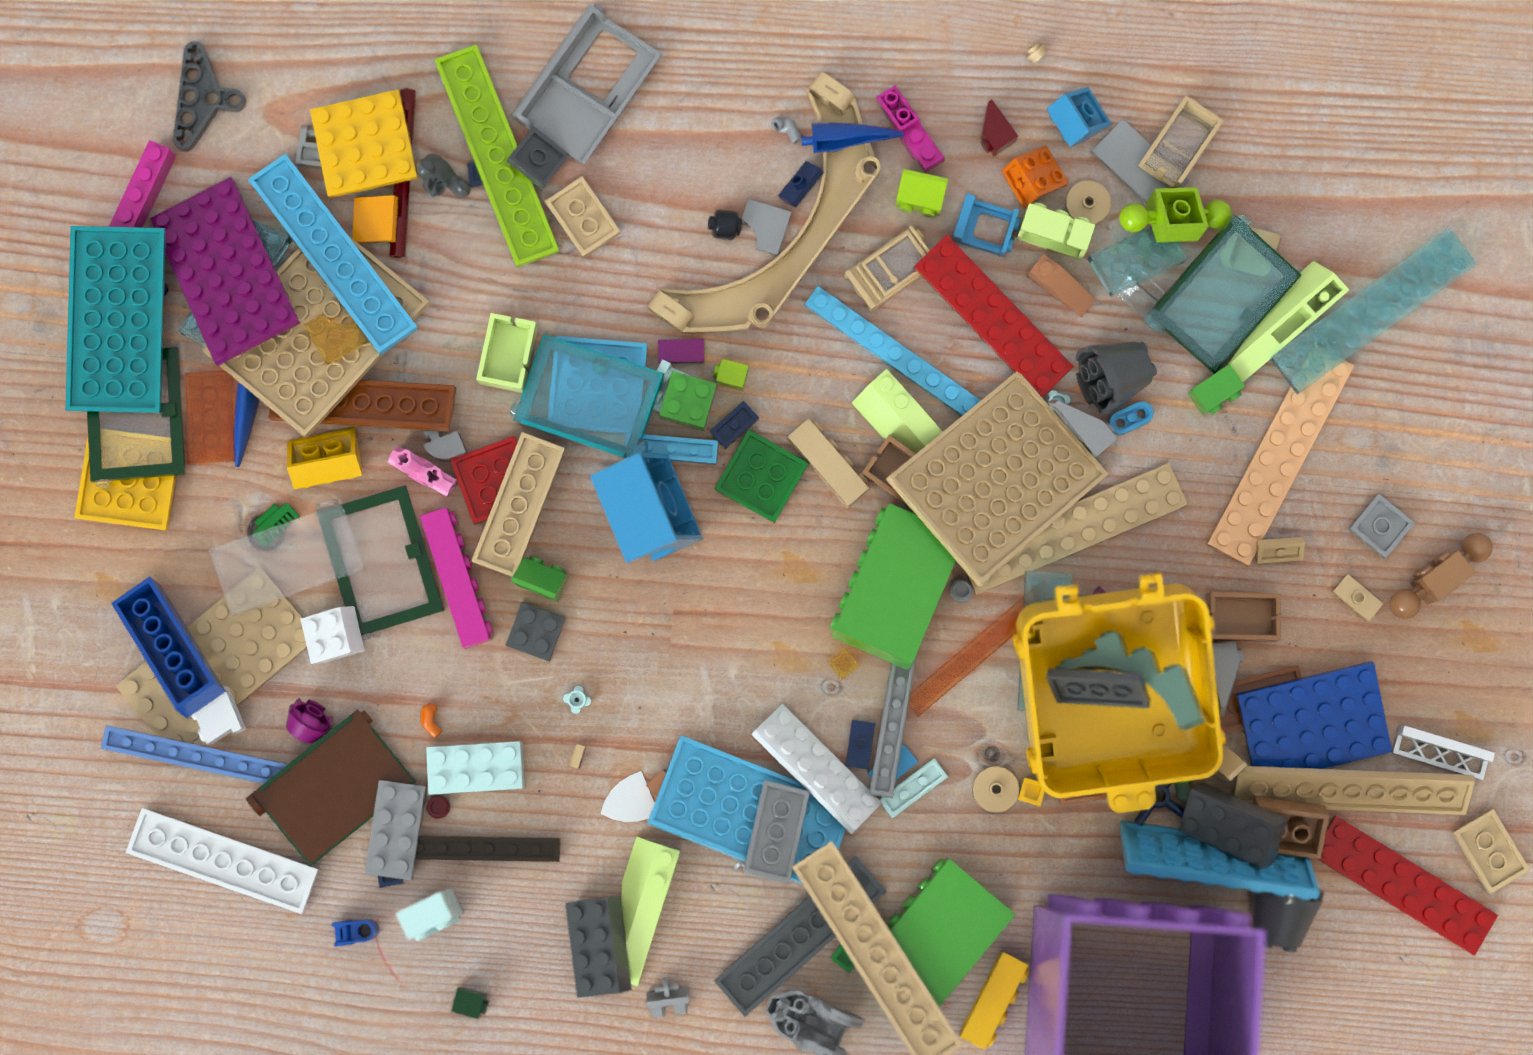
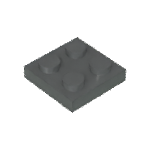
M533 126L506 161L539 188L543 189L569 157V154Z
M522 602L506 646L550 662L566 618Z

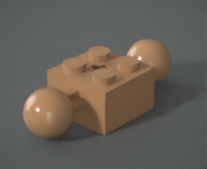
M1472 533L1464 539L1461 552L1457 550L1450 553L1448 550L1444 554L1441 553L1431 561L1433 563L1432 566L1423 567L1413 575L1415 579L1410 584L1414 589H1402L1392 595L1390 608L1393 614L1401 619H1409L1419 612L1422 599L1428 605L1446 597L1476 573L1469 564L1471 561L1483 562L1490 557L1493 550L1490 538L1482 533Z

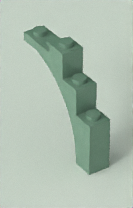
M1116 631L1104 632L1100 635L1101 638L1094 640L1097 650L1095 648L1088 649L1082 652V656L1075 659L1073 657L1064 659L1060 662L1061 665L1054 667L1055 669L1065 668L1067 670H1111L1122 673L1136 672L1142 674L1144 682L1154 689L1165 701L1176 720L1178 728L1186 731L1207 722L1186 668L1173 664L1164 668V672H1162L1152 650L1141 647L1132 651V655H1130L1123 636Z

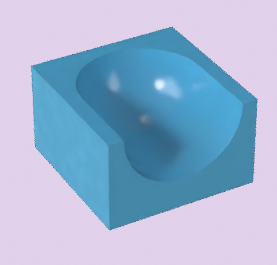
M639 452L590 475L626 563L649 554L652 561H657L704 539L667 454Z

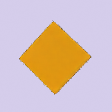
M391 195L354 198L352 238L359 244L396 242L398 197Z

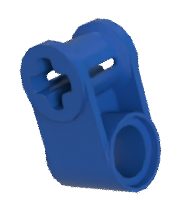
M372 919L332 923V927L335 928L336 938L334 947L366 942L376 938L379 933V926ZM364 924L371 927L369 937L364 936L362 933V926Z

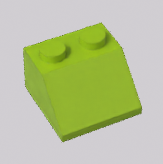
M903 169L895 206L904 212L915 210L922 212L921 214L926 217L939 216L948 178Z

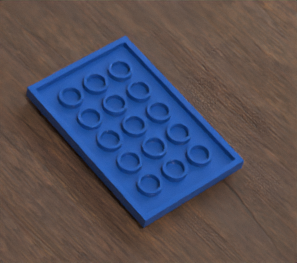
M1372 661L1236 694L1251 766L1324 769L1392 752L1376 669Z

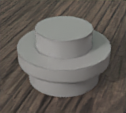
M956 580L950 587V595L957 602H966L973 595V587L967 580Z

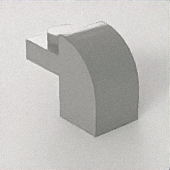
M422 430L426 440L431 439V442L423 444V446L433 458L443 462H451L450 459L467 453L458 431L441 437L439 431Z

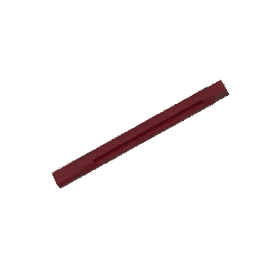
M405 88L400 90L412 146L416 90ZM410 180L394 184L393 195L398 197L396 242H390L389 256L392 258L405 257Z

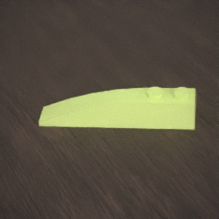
M887 369L873 380L852 402V405L882 438L886 439L890 435L915 454L942 433V430Z
M637 836L622 880L621 909L631 984L636 986L639 984L681 850Z

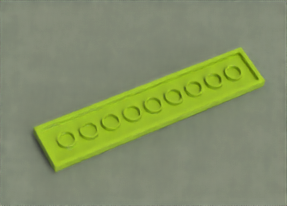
M477 44L434 59L516 268L559 253L558 246L532 181L506 161L517 148V144Z

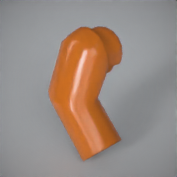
M428 703L421 708L420 723L435 739L442 730L434 722V714L437 712L436 705Z

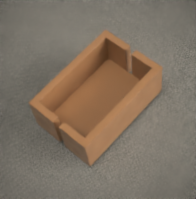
M888 435L877 451V455L880 458L878 459L873 456L862 474L911 509L886 479L912 458L915 453Z
M1210 592L1206 594V606L1209 615L1214 620V630H1211L1212 641L1276 642L1281 640V619L1271 621V616L1281 615V593Z

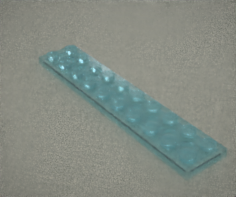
M1449 228L1270 357V360L1298 395L1477 265V262Z

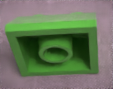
M533 556L530 559L523 558L511 582L558 602L569 577L567 574H564L565 569L553 564L551 568L542 565L543 560Z

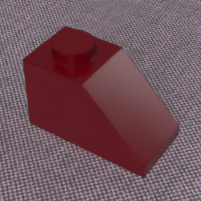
M990 100L986 107L981 145L987 153L991 152L995 157L1017 141L1018 135L994 101Z

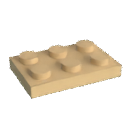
M583 176L545 201V204L583 258L621 234L620 229Z
M1494 809L1486 811L1451 832L1488 894L1495 892L1530 871V868Z

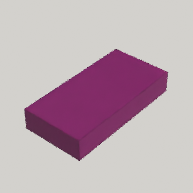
M704 339L658 340V363L660 364L662 359L671 364L704 363Z

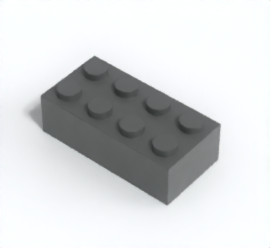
M1201 782L1190 790L1179 831L1259 867L1266 868L1275 862L1288 819Z
M620 895L565 903L577 998L619 994L632 990Z

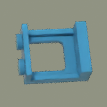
M967 193L952 240L956 243L1004 257L1006 251L1011 252L1015 240L1011 238L1012 231L1018 230L1021 217L1017 216L1019 209L1015 208L1014 211L1001 208L976 200L975 195ZM980 214L1006 220L1009 223L1002 245L993 244L974 237L973 232Z

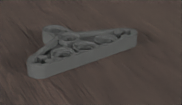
M196 41L189 42L184 48L173 135L175 146L184 152H188L195 147L218 111L239 112L246 105V99L239 90L219 87L207 52L203 45ZM195 48H197L200 52V54H196L195 61L197 62V64L193 63L194 57L190 53L194 52ZM191 69H196L199 73L198 77L194 80L187 79V73ZM188 91L196 93V97L192 102L184 100V95ZM211 93L218 95V101L214 104H208L206 100L207 96ZM233 95L241 97V101L237 106L229 104V99ZM185 113L193 115V120L189 124H184L181 121ZM180 128L187 130L186 137L190 140L189 142H185V145H183L179 141L180 139H184L185 132Z

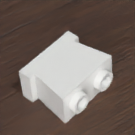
M223 686L226 692L191 715L193 720H197L200 726L198 734L203 742L206 741L207 744H214L231 732L240 733L247 730L228 686Z

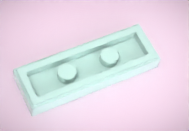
M933 758L894 787L892 799L881 797L879 800L890 817L894 818L948 776L936 759Z

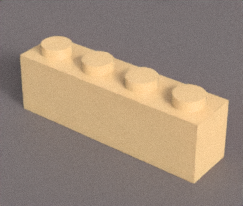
M807 419L788 436V441L848 509L869 490L867 486L869 482L862 473L857 475L852 469L854 464L846 455L842 457L837 452L839 449L837 444L831 438L827 440L822 434L824 430L817 421L812 423L810 419Z

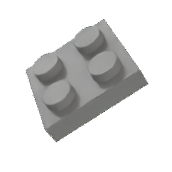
M1377 494L1348 530L1385 559L1415 522L1382 495Z

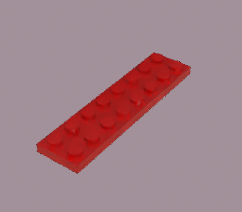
M945 235L913 267L1014 373L1017 371L1023 375L1042 398L1074 367L948 235Z
M1334 816L1329 823L1321 859H1317L1318 861L1471 955H1476L1498 917L1496 913L1341 818Z

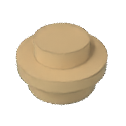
M1044 43L1032 45L1027 50V60H1031L1033 63L1037 62L1048 52L1044 48L1046 45Z

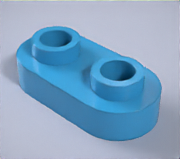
M1141 401L1115 412L1109 419V424L1115 430L1114 434L1124 435L1146 425L1153 418V408L1147 402ZM1137 411H1143L1144 418H1139ZM1122 420L1124 426L1121 428L1116 425V421Z

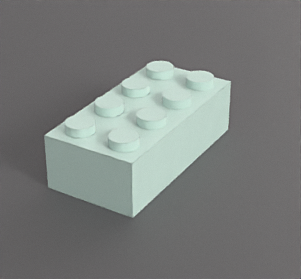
M523 742L426 747L429 795L525 789Z
M452 888L438 892L396 913L407 939L415 938L416 941L459 922V916L464 914Z

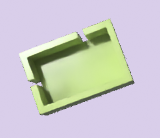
M1037 202L1034 204L1029 203L1016 239L1082 260L1088 249L1095 224H1092L1089 219L1084 217L1073 219L1069 216V213L1063 210L1052 211L1047 209V206Z
M491 313L476 380L480 385L523 393L528 378V372L525 368L530 369L538 325L534 321L515 318L516 326H513L514 321L511 317Z

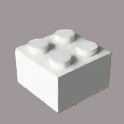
M354 606L338 607L301 618L311 664L327 663L365 651Z

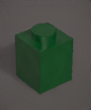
M458 987L451 1012L479 1019L481 1014H486L489 1000H486L487 994Z

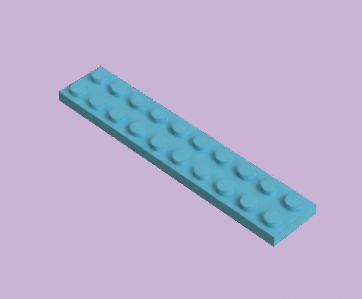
M286 154L248 179L249 183L379 355H382L418 330L416 324Z

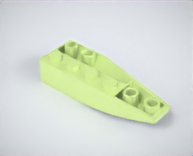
M1312 261L1300 272L1301 277L1245 339L1228 363L1242 382L1248 379L1349 291L1335 273L1315 261Z

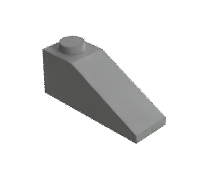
M1051 399L1048 402L1065 425L1093 456L1097 457L1117 440L1113 434L1115 432L1114 428L1107 421L1104 423V421L1058 400Z
M1236 641L1212 644L1220 717L1225 716L1238 675L1239 665L1243 662L1241 648L1237 649Z

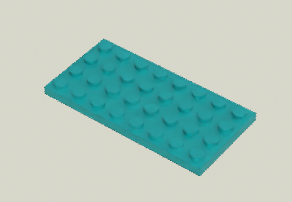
M70 226L66 411L161 413L165 228Z

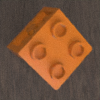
M1047 146L1016 157L1001 170L1024 209L1028 207L1029 203L1034 204L1042 196L1060 189L1069 183Z

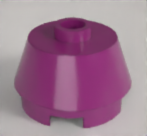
M298 698L294 704L289 706L286 729L296 739L306 743H314L330 731L333 717H328L324 713L326 708L310 699L305 703L301 702V699Z

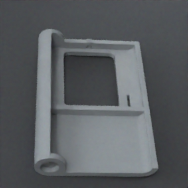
M596 4L594 6H587L511 114L513 119L527 129L531 130L533 126L566 151L570 157L582 164L588 161L662 55L653 47L607 19L604 15L606 12ZM602 31H606L636 50L637 55L607 98L601 101L571 82L569 77Z

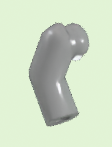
M777 117L772 120L771 127L773 130L788 134L792 144L801 141L802 136L793 120L783 117Z

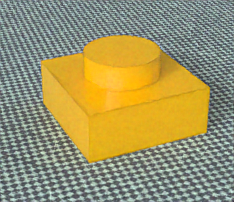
M1024 777L1017 800L1040 807L1045 791L1038 781Z

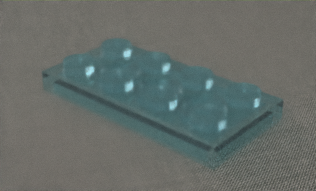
M1152 227L1099 250L1087 258L1110 297L1181 265L1188 259L1178 242L1156 243Z

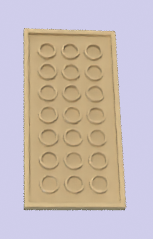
M262 567L256 569L187 627L221 684L230 688L237 706L307 649L301 623L302 615ZM146 661L116 685V688L156 736L192 744L200 738L198 734L200 726L197 720H193L191 716L186 718L175 710Z

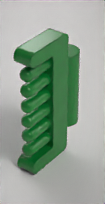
M274 503L254 521L259 528L253 532V535L263 546L269 547L268 541L270 543L273 542L270 535L277 539V534L281 535L282 531L286 530V527L280 520L287 527H290V523L284 516L291 523L295 522L291 515L295 519H299L300 516L288 503H285L281 508Z

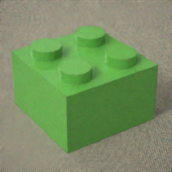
M672 371L660 411V419L705 431L717 383Z

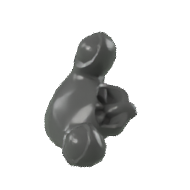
M432 153L418 161L417 174L423 179V187L430 197L442 195L446 188H449L456 196L461 198L470 194L469 183L457 176L448 162L441 156Z

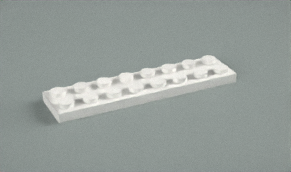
M145 808L141 809L126 853L300 914H304L319 872L318 868L310 867L304 863Z

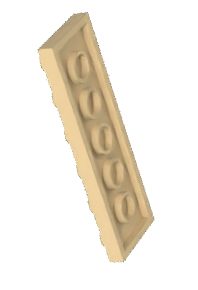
M524 432L521 433L471 562L513 577L528 548L566 450L564 447Z

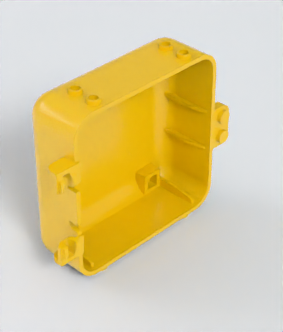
M1160 572L1139 576L1140 588L1087 596L1078 597V585L1054 587L1055 600L1029 604L1023 608L1017 617V634H1013L1015 653L1018 654L1020 659L1030 748H1026V757L1032 774L1035 773L1043 790L1053 797L1068 798L1106 792L1108 805L1116 813L1147 810L1156 801L1155 785L1204 779L1213 775L1222 764V745L1226 744L1224 731H1221L1211 637V630H1214V620L1212 616H1209L1206 604L1193 590L1182 584L1163 585ZM1148 583H1155V586L1149 587ZM1062 595H1069L1070 598L1062 599ZM1116 631L1123 636L1130 655H1132V651L1141 647L1152 650L1162 672H1164V668L1173 664L1186 668L1207 722L1186 731L1178 728L1176 720L1165 701L1146 683L1145 685L1151 699L1149 708L1057 703L1046 677L1048 669H1055L1054 667L1061 665L1060 662L1064 659L1078 658L1082 656V652L1088 649L1095 648L1097 650L1094 640L1101 638L1100 635L1104 632ZM1090 670V671H1102V672H1103V671H1106V670Z

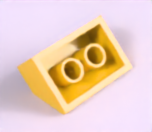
M355 427L308 436L307 439L303 437L288 440L287 470L293 488H308L313 485L328 484L338 480L362 476V460Z

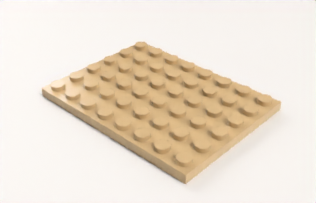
M349 236L414 322L430 305L429 300ZM298 248L277 270V273L300 324L219 366L307 439L385 353L379 355ZM206 346L202 351L211 360H213L208 350V347Z
M1016 371L893 472L886 480L972 580L980 586L1103 480L1108 473L1023 375Z

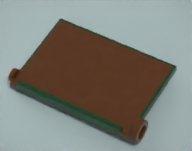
M357 709L246 797V801L259 816H262L265 812L269 815L310 867L374 816L379 780L412 785L416 783L415 779L370 725L373 720L365 710L360 712Z

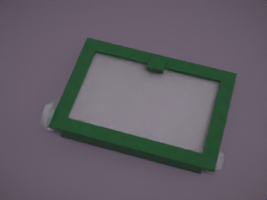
M178 347L163 348L161 413L87 412L90 481L92 483L96 482L97 487H109L110 481L186 475Z
M406 485L339 505L338 499L327 500L315 505L345 607L354 606L362 641L373 638V632L444 611Z

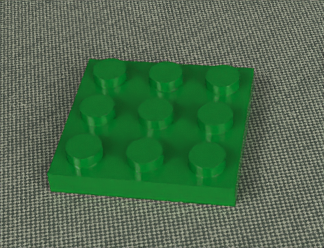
M748 429L714 490L775 524L809 463Z

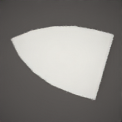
M642 771L623 779L611 790L604 801L600 814L623 822H638L649 818L654 806V800L646 786L647 783Z

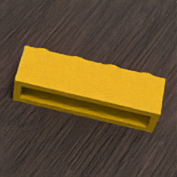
M1000 951L958 1034L961 1038L986 1050L987 1046L991 1047L997 1037V1034L994 1032L998 1024L1002 1026L1007 1018L1008 1013L1005 1010L1009 1003L1013 1005L1019 993L1016 991L1019 983H1024L1029 974L1026 963Z

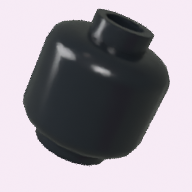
M717 209L713 216H709L707 228L711 230L714 238L734 240L736 236L740 235L742 218H739L738 213L735 211Z

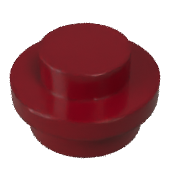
M433 796L427 803V812L435 819L444 818L450 811V803L444 796Z

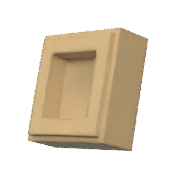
M580 744L575 746L570 761L571 767L580 769L586 746Z

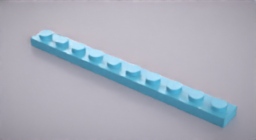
M817 286L806 301L805 307L960 416H963L981 401L819 286Z

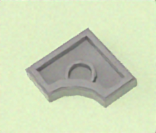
M751 199L747 200L742 222L750 226L755 232L757 239L756 250L778 256L791 212Z

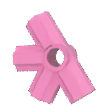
M398 445L389 456V464L408 474V477L419 484L427 485L447 498L453 492L457 480L442 472L440 468L426 459L418 457L411 451L403 449Z

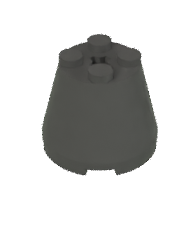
M1133 341L1089 345L1079 349L1076 353L1075 359L1079 361V372L1076 373V378L1080 390L1088 404H1094L1098 408L1099 413L1105 414L1115 410L1152 382L1153 376L1157 375L1156 366L1151 363L1147 354L1148 349L1144 342L1138 343Z
M1320 888L1318 899L1310 898L1309 900H1303L1291 895L1277 896L1270 892L1262 891L1261 893H1255L1251 891L1253 928L1265 930L1266 948H1273L1274 945L1283 947L1282 949L1287 952H1297V948L1301 946L1322 905L1324 892Z

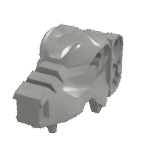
M788 991L781 995H772L765 1010L771 1019L774 1029L781 1037L793 1041L797 1049L812 1052L816 1055H850L845 1052L846 1049L839 1046L847 1026L862 1029L865 1021L864 1018L852 1012L829 1006L820 998L806 995L801 991Z

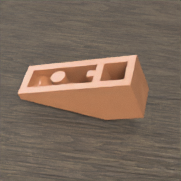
M1044 253L1027 276L1081 318L1096 300L1063 267Z

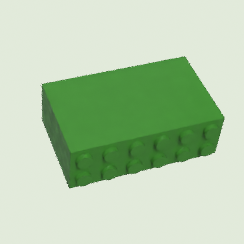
M888 503L886 509L881 508L874 524L878 526V529L872 528L865 545L869 547V550L863 549L857 563V567L860 570L859 572L854 570L848 588L851 591L850 593L845 591L839 609L842 612L841 614H835L829 629L833 631L832 638L908 670L914 661L956 560L916 514Z
M940 858L932 867L934 873L928 879L925 876L917 886L919 891L914 897L909 895L901 905L904 907L899 915L895 913L886 923L891 934L938 1007L943 1004L1016 915L949 858H945V860Z

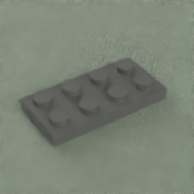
M1048 669L1046 677L1057 703L1134 708L1150 707L1151 699L1142 674L1136 672L1120 673L1109 670L1102 672L1087 669Z

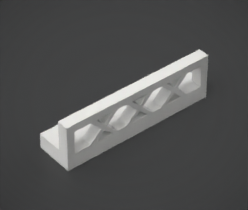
M1408 726L1398 727L1391 752L1459 774L1474 775V778L1479 780L1484 779L1488 762H1493L1495 755L1494 752ZM1402 737L1410 739L1415 748L1409 752L1399 750ZM1417 742H1421L1424 744L1418 746ZM1431 745L1437 755L1431 759L1425 758L1421 748ZM1454 752L1460 762L1453 766L1448 765L1443 755ZM1461 755L1467 756L1468 758L1463 759ZM1473 758L1480 760L1481 764L1478 774L1471 772L1465 762Z

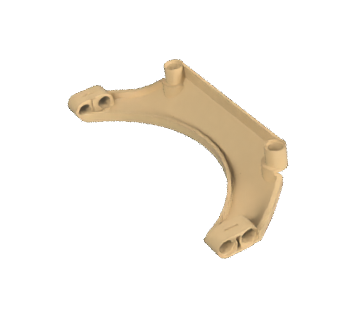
M820 72L807 89V95L818 123L863 124L855 95L826 73ZM870 142L838 151L823 152L824 173L822 174L819 192L813 209L799 234L773 261L755 273L723 286L689 291L660 289L648 304L647 309L683 334L745 331L752 324L759 328L768 327L871 184L879 177L881 164L875 158ZM872 165L876 168V171L869 174L864 171V167ZM760 311H765L769 317L764 321H760L756 318V314Z

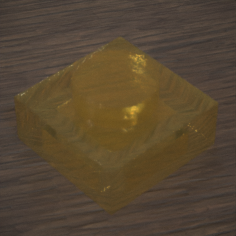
M847 648L827 661L840 680H843L860 667Z

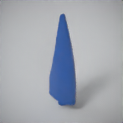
M812 123V136L801 137L802 146L813 145V153L831 152L869 142L904 137V132L854 123Z
M239 382L237 385L234 418L235 467H240L259 404V399Z

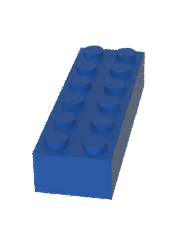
M149 576L111 603L177 712L189 718L226 692L165 591L153 578Z

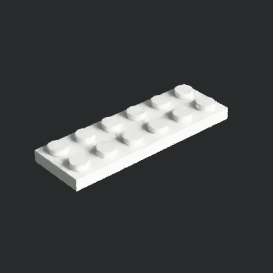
M783 704L752 733L851 834L882 803L875 795H869L870 790Z

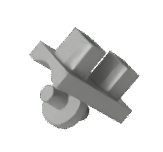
M668 977L663 978V985L654 986L655 991L646 992L647 1009L650 1008L654 1018L665 1016V1006L674 1005L675 1014L687 1013L688 1003H690L689 987L678 988V983L669 984Z

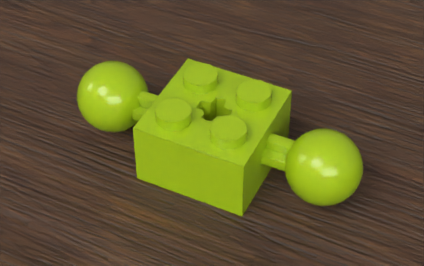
M1197 187L1159 188L1153 191L1145 203L1147 209L1139 203H1130L1121 210L1119 221L1126 231L1132 233L1139 232L1147 224H1151L1156 243L1198 241L1208 227L1221 229L1232 217V209L1223 200H1213L1203 208Z

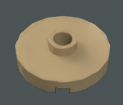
M1093 180L1081 181L1069 190L1065 200L1066 211L1073 219L1084 217L1096 225L1101 223L1110 211V194L1101 183ZM1090 199L1092 200L1093 204L1088 206L1086 205L1085 200Z
M999 766L985 768L978 773L972 787L973 797L977 804L986 811L993 813L1004 812L1011 808L1018 799V781L1014 774L1006 768ZM994 785H998L1000 787V792L998 794H994L992 792V787Z

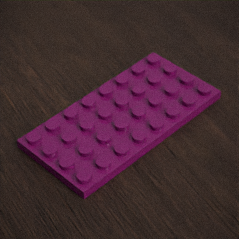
M232 177L150 218L154 228L166 229L165 253L212 359L217 366L300 324L292 303Z

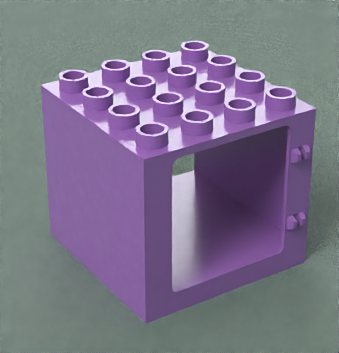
M1048 894L1047 907L1034 906L1025 1055H1062L1071 921L1190 930L1184 1055H1259L1265 930L1250 927V914H1242L1212 906L1188 905V908L1170 905L1169 903L1142 901L1141 904H1133L1132 902L1109 898H1095L1093 902L1084 900V898H1076V896Z

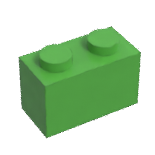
M1229 364L1191 389L1188 394L1203 415L1208 412L1213 415L1223 408L1221 403L1227 399L1232 402L1242 395L1240 391L1245 385Z

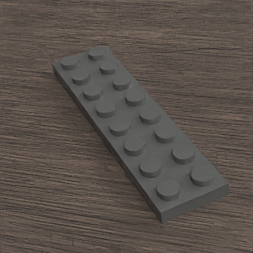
M856 856L847 863L872 904L887 892ZM809 896L718 976L714 982L746 1017L832 941L836 935L811 896Z

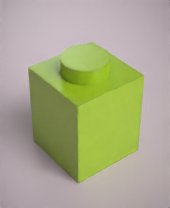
M722 359L721 364H716L713 377L716 378L717 385L743 391L749 366Z

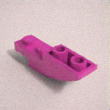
M896 85L876 96L893 129L904 132V137H899L925 173L945 161L944 156L922 127L920 119Z

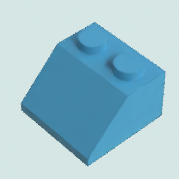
M1089 87L1066 93L1047 108L1051 120L1057 125L1064 141L1070 147L1083 143L1112 125Z

